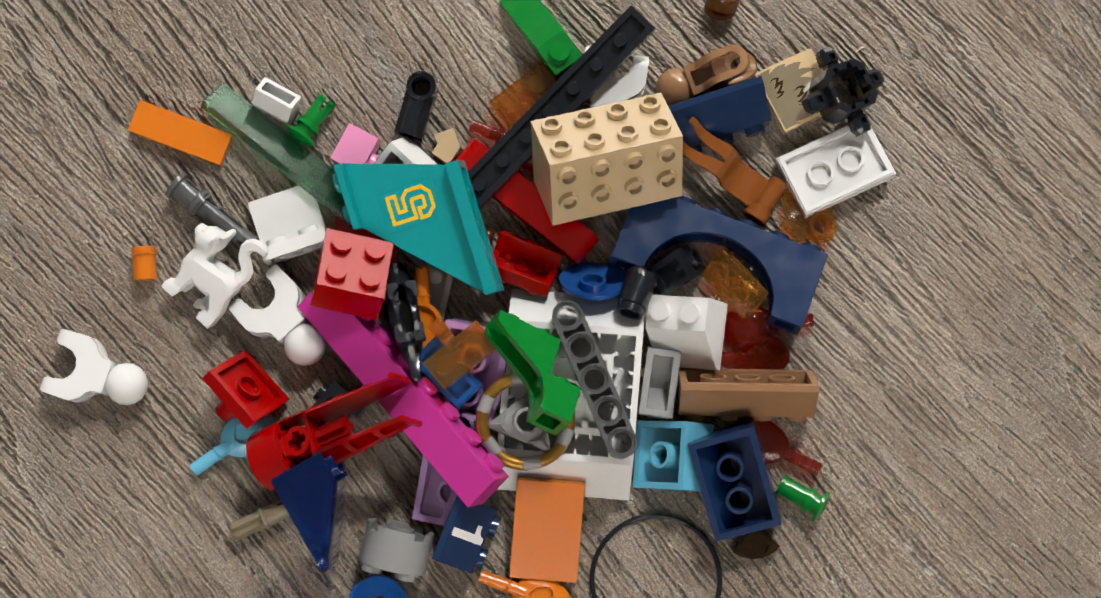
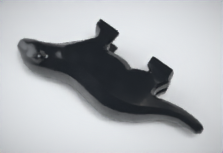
M401 262L390 263L386 285L392 335L396 347L408 365L412 380L419 382L421 380V354L426 336L423 322H421L417 284L416 280L410 278L407 269Z

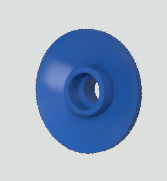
M586 262L565 268L559 276V284L568 294L586 301L595 302L619 295L625 275L613 266Z

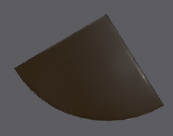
M759 530L745 534L732 552L743 558L759 559L771 555L780 545Z

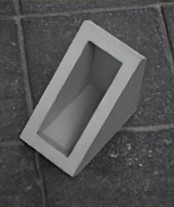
M647 348L639 415L667 419L673 418L681 352Z

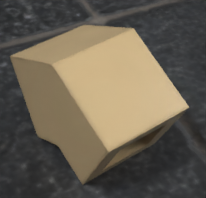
M454 128L434 134L437 145L432 151V156L444 164L454 161L461 152Z

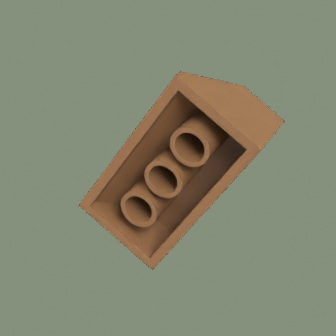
M679 368L677 409L678 415H684V418L687 420H703L705 416H718V419L723 421L738 420V416H752V420L771 421L772 417H785L787 421L803 422L806 420V417L815 416L819 384L812 370L720 369V371Z

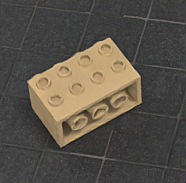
M662 93L531 121L534 183L552 225L682 196L683 135Z

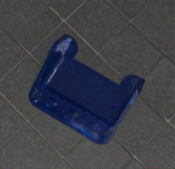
M318 452L274 477L271 483L321 571L325 573L338 567L346 483L343 478L348 476V473L342 462L337 465L331 455L324 458L323 454Z

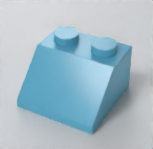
M637 420V447L634 458L633 488L701 492L688 443L712 433L714 425L688 421Z

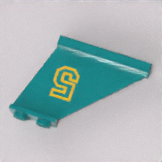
M455 160L445 165L353 163L333 165L336 172L333 174V182L337 192L342 193L346 205L342 208L343 215L349 226L352 225L353 230L366 229L478 289L485 295L504 291L465 161Z

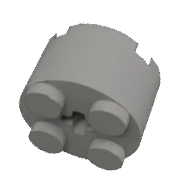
M369 518L359 556V561L363 563L361 569L373 574H381L382 570L395 573L394 578L405 582H414L415 578L425 575L435 534L430 531L424 536L422 535L424 528L389 519L386 521V526L377 525L378 518Z

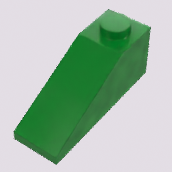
M501 0L499 2L554 82L582 56L568 34L540 0Z

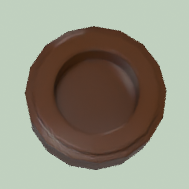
M706 0L704 10L710 18L728 20L734 17L740 0Z

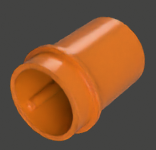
M155 246L132 247V254L130 256H132L133 281L157 280V252Z

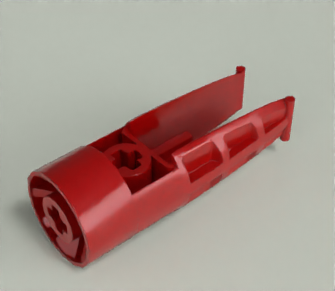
M389 372L387 379L363 385L361 388L345 394H339L326 402L311 406L252 433L247 439L246 452L255 477L265 488L271 491L280 490L338 465L341 461L358 453H363L368 448L384 440L391 439L397 433L412 425L421 427L422 421L400 415L352 434L351 431L354 430L353 423L349 422L348 416H346L410 384L411 379L394 372Z

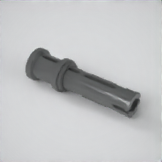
M180 173L167 188L165 194L169 198L175 197L188 208L187 212L191 216L199 215L211 226H217L225 232L235 229L237 232L230 241L239 249L240 245L246 240L259 239V237L247 230L240 222L211 200L212 196L208 190L202 191L188 179L189 175L187 173Z

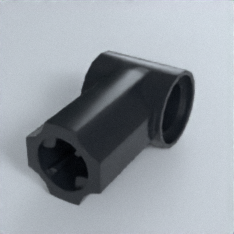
M426 71L414 72L409 76L406 84L407 90L394 133L403 137L407 136L410 139L420 141L423 140L432 105L438 94L434 77ZM419 82H427L431 85L430 92L424 96L416 95L413 92V88Z

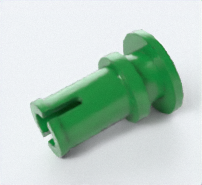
M318 94L303 117L298 116L296 119L297 125L289 124L286 127L288 132L298 142L306 146L314 147L315 142L311 138L318 136L320 133L319 127L335 108V105L329 100L324 108L319 110L326 100L325 96Z
M787 475L784 476L775 492L800 506V511L806 513V511L812 513V522L816 521L823 513L830 497V492L827 491L823 497L817 493L818 489L813 487L811 490Z

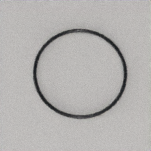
M661 513L643 514L620 523L602 540L592 560L589 581L592 598H597L595 591L596 565L601 551L610 538L623 527L636 521L652 518L672 520L694 531L709 548L717 569V591L715 598L721 597L722 569L713 545L697 527L673 515Z

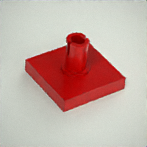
M247 350L209 370L202 378L221 400L215 408L216 414L224 421H230L235 416L246 429L282 408L290 400Z

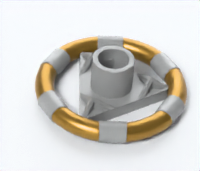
M510 372L494 381L482 395L476 409L477 434L481 438V445L487 453L496 455L504 466L524 471L541 469L557 460L569 447L575 432V411L571 423L559 433L556 443L551 448L548 432L526 422L529 410L528 393L488 423V417L495 398L510 386L524 384L515 372ZM489 428L546 452L541 455L522 458L512 456L502 450L493 436H491Z

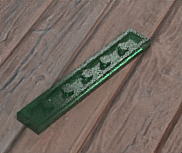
M224 82L203 100L202 109L347 224L342 210L343 206H346L342 193L337 192L333 182L335 170Z

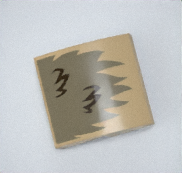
M811 48L755 73L753 76L754 78L762 76L768 105L784 135L810 121L813 122L822 117L820 112L815 114L805 112L802 106L803 99L811 94L809 88L812 79L823 72V69L819 68L816 56Z

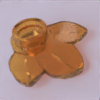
M782 194L781 209L787 219L781 223L778 230L788 235L790 240L801 242L809 239L814 243L823 244L829 242L835 236L837 223L832 216L834 206L805 219L793 194ZM821 223L825 228V232H817L814 224Z

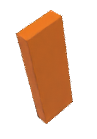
M139 100L128 127L130 133L220 167L223 165L234 137L232 134Z

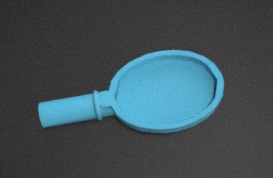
M269 415L246 429L234 416L223 428L220 444L191 463V469L198 476L219 460H223V457L228 454L234 457H247L246 444L248 437L252 433L274 424V417Z

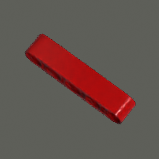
M473 138L455 160L465 161L469 171L490 149ZM519 172L492 197L555 249L562 251L563 255L576 265H580L600 240L597 235L579 220L552 225L536 186Z

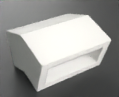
M265 77L256 87L251 103L255 108L287 125H291L300 109L299 102L301 96Z

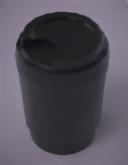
M632 265L627 269L617 301L616 311L620 315L633 320L643 318V314L647 311L657 284L656 273L643 269L641 265Z

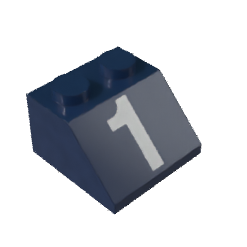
M457 495L432 559L471 574L475 567L481 569L488 550L483 548L487 536L494 538L501 520L495 517L498 510L483 504L467 507Z

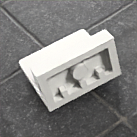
M307 182L248 203L259 240L268 249V255L262 256L263 261L268 266L321 249L327 228L311 183Z

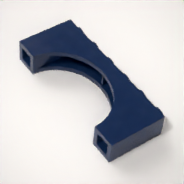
M680 196L630 208L609 265L623 271H627L632 265H641L644 269L648 262L659 252L673 245L685 242H707L723 246L744 258L760 276L768 297L769 309L766 324L798 335L804 325L828 254L821 252V248L812 243H797L790 240V237L785 233L779 231H771L770 233L758 228L759 226L750 220H735L727 217V213L718 208L710 207L706 209L696 205L694 200Z

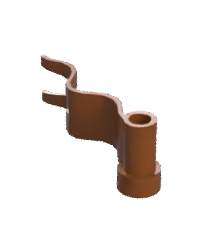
M692 116L689 123L697 137L707 147L719 154L724 161L721 162L702 154L688 146L684 141L683 155L693 163L711 172L718 179L720 186L747 205L742 212L747 219L758 226L765 227L772 217V209L786 190L787 185L775 176H770L767 180L760 173L750 168L740 159L739 153L735 148L710 134Z

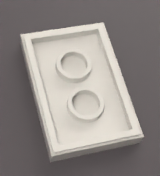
M847 125L776 158V163L805 219L896 176V172L872 128L865 134L856 137Z

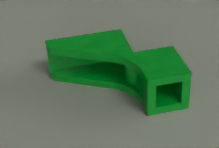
M500 310L486 324L485 337L526 387L529 397V410L526 422L556 436L571 423L581 388L571 384L566 378L551 374L561 340L550 335L548 331L542 328H536L520 320L518 316Z

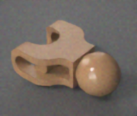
M735 44L727 45L707 53L693 63L683 66L684 69H668L658 78L655 92L662 93L667 105L670 106L754 78L753 76L757 72V62L741 46ZM740 59L738 67L731 69L732 63Z

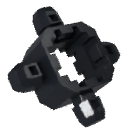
M828 46L816 53L818 66L820 69H823V72L812 79L809 88L811 94L803 99L802 106L805 112L809 114L820 112L823 120L831 124L847 119V125L856 137L871 130L869 118L863 111L876 102L878 94L876 89L883 84L884 77L881 71L877 69L867 71L864 63L854 58L839 63L838 60L840 58L837 53ZM841 77L843 82L848 80L850 85L847 87L851 95H855L857 98L853 105L845 106L843 101L838 103V92L835 86L831 88L829 84L833 81V78L838 79Z

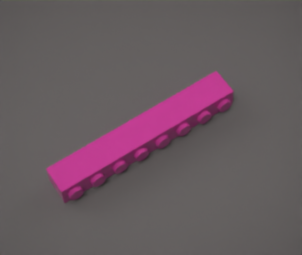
M312 290L297 306L363 385L387 379L389 372H394L411 379L410 384L377 401L391 418L404 415L422 421L421 427L412 425L403 430V432L467 507L483 504L509 477L502 469L504 466L501 460L496 455L487 453L481 445L482 440L473 429L465 426L459 419L460 414L458 410L440 397L437 393L438 389L428 378L423 377L421 374L419 382L412 380L408 365L396 347L393 335L388 330L380 327L373 319L310 306Z

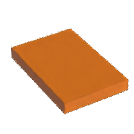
M517 476L509 577L577 583L585 482Z

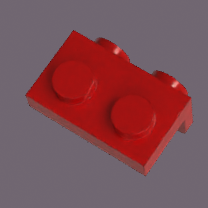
M506 231L499 233L493 251L502 284H512L523 288L525 292L531 295L548 296L563 256L562 251Z

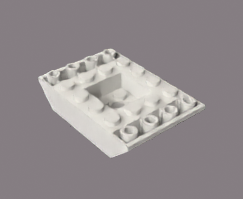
M512 289L509 313L518 316L520 320L536 328L548 331L550 335L558 339L559 337L552 321L554 307L565 300L574 301L580 306L635 433L644 314L640 320H633L620 315L616 311L619 297L590 302L568 293L549 292L546 297L543 295H531L523 289ZM565 308L559 312L557 318L562 325L570 326L576 322L577 314L574 310ZM576 340L571 345V352L576 357H586L591 351L589 343L585 340ZM560 342L551 374L564 377L570 383H574L580 388ZM508 364L505 375L514 372ZM590 371L584 377V381L590 389H599L604 384V377L598 371ZM524 384L510 386L502 391L500 413L527 393ZM580 390V396L574 410L575 432L565 452L557 460L541 469L524 471L504 466L502 469L509 477L497 490L516 491L517 476L585 482L584 497L629 501L634 453L625 459L614 458L608 453L583 393ZM605 402L599 406L598 415L604 421H612L617 417L618 411L614 404ZM498 432L499 446L503 451L512 456L522 458L541 455L546 452ZM548 432L550 448L556 443L559 433L555 436ZM617 434L612 438L611 444L616 452L625 453L630 449L631 441L627 435Z

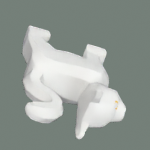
M201 223L194 229V248L183 259L176 278H169L161 287L171 296L178 294L180 291L185 293L194 286L206 296L197 299L193 306L196 309H201L196 319L208 329L219 321L227 311L231 298L238 294L241 287L250 280L254 272L250 258L251 253L257 252L265 257L268 255V249L265 244L257 239L246 240L240 245L238 259L241 270L236 272L222 263L216 257V254L227 246L237 231L231 229L225 232L217 226H207Z

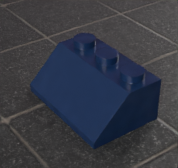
M762 76L668 106L683 135V141L700 153L703 152L702 147L706 145L697 137L689 123L692 116L699 121L706 131L728 144L734 142L733 137L744 133L749 138L765 132V126H768L771 121Z
M755 420L721 428L688 443L715 542L782 525L781 512Z

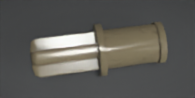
M287 495L262 508L260 505L257 506V511L231 522L230 530L236 540H240L264 528L269 531L271 530L270 526L297 515L290 496Z

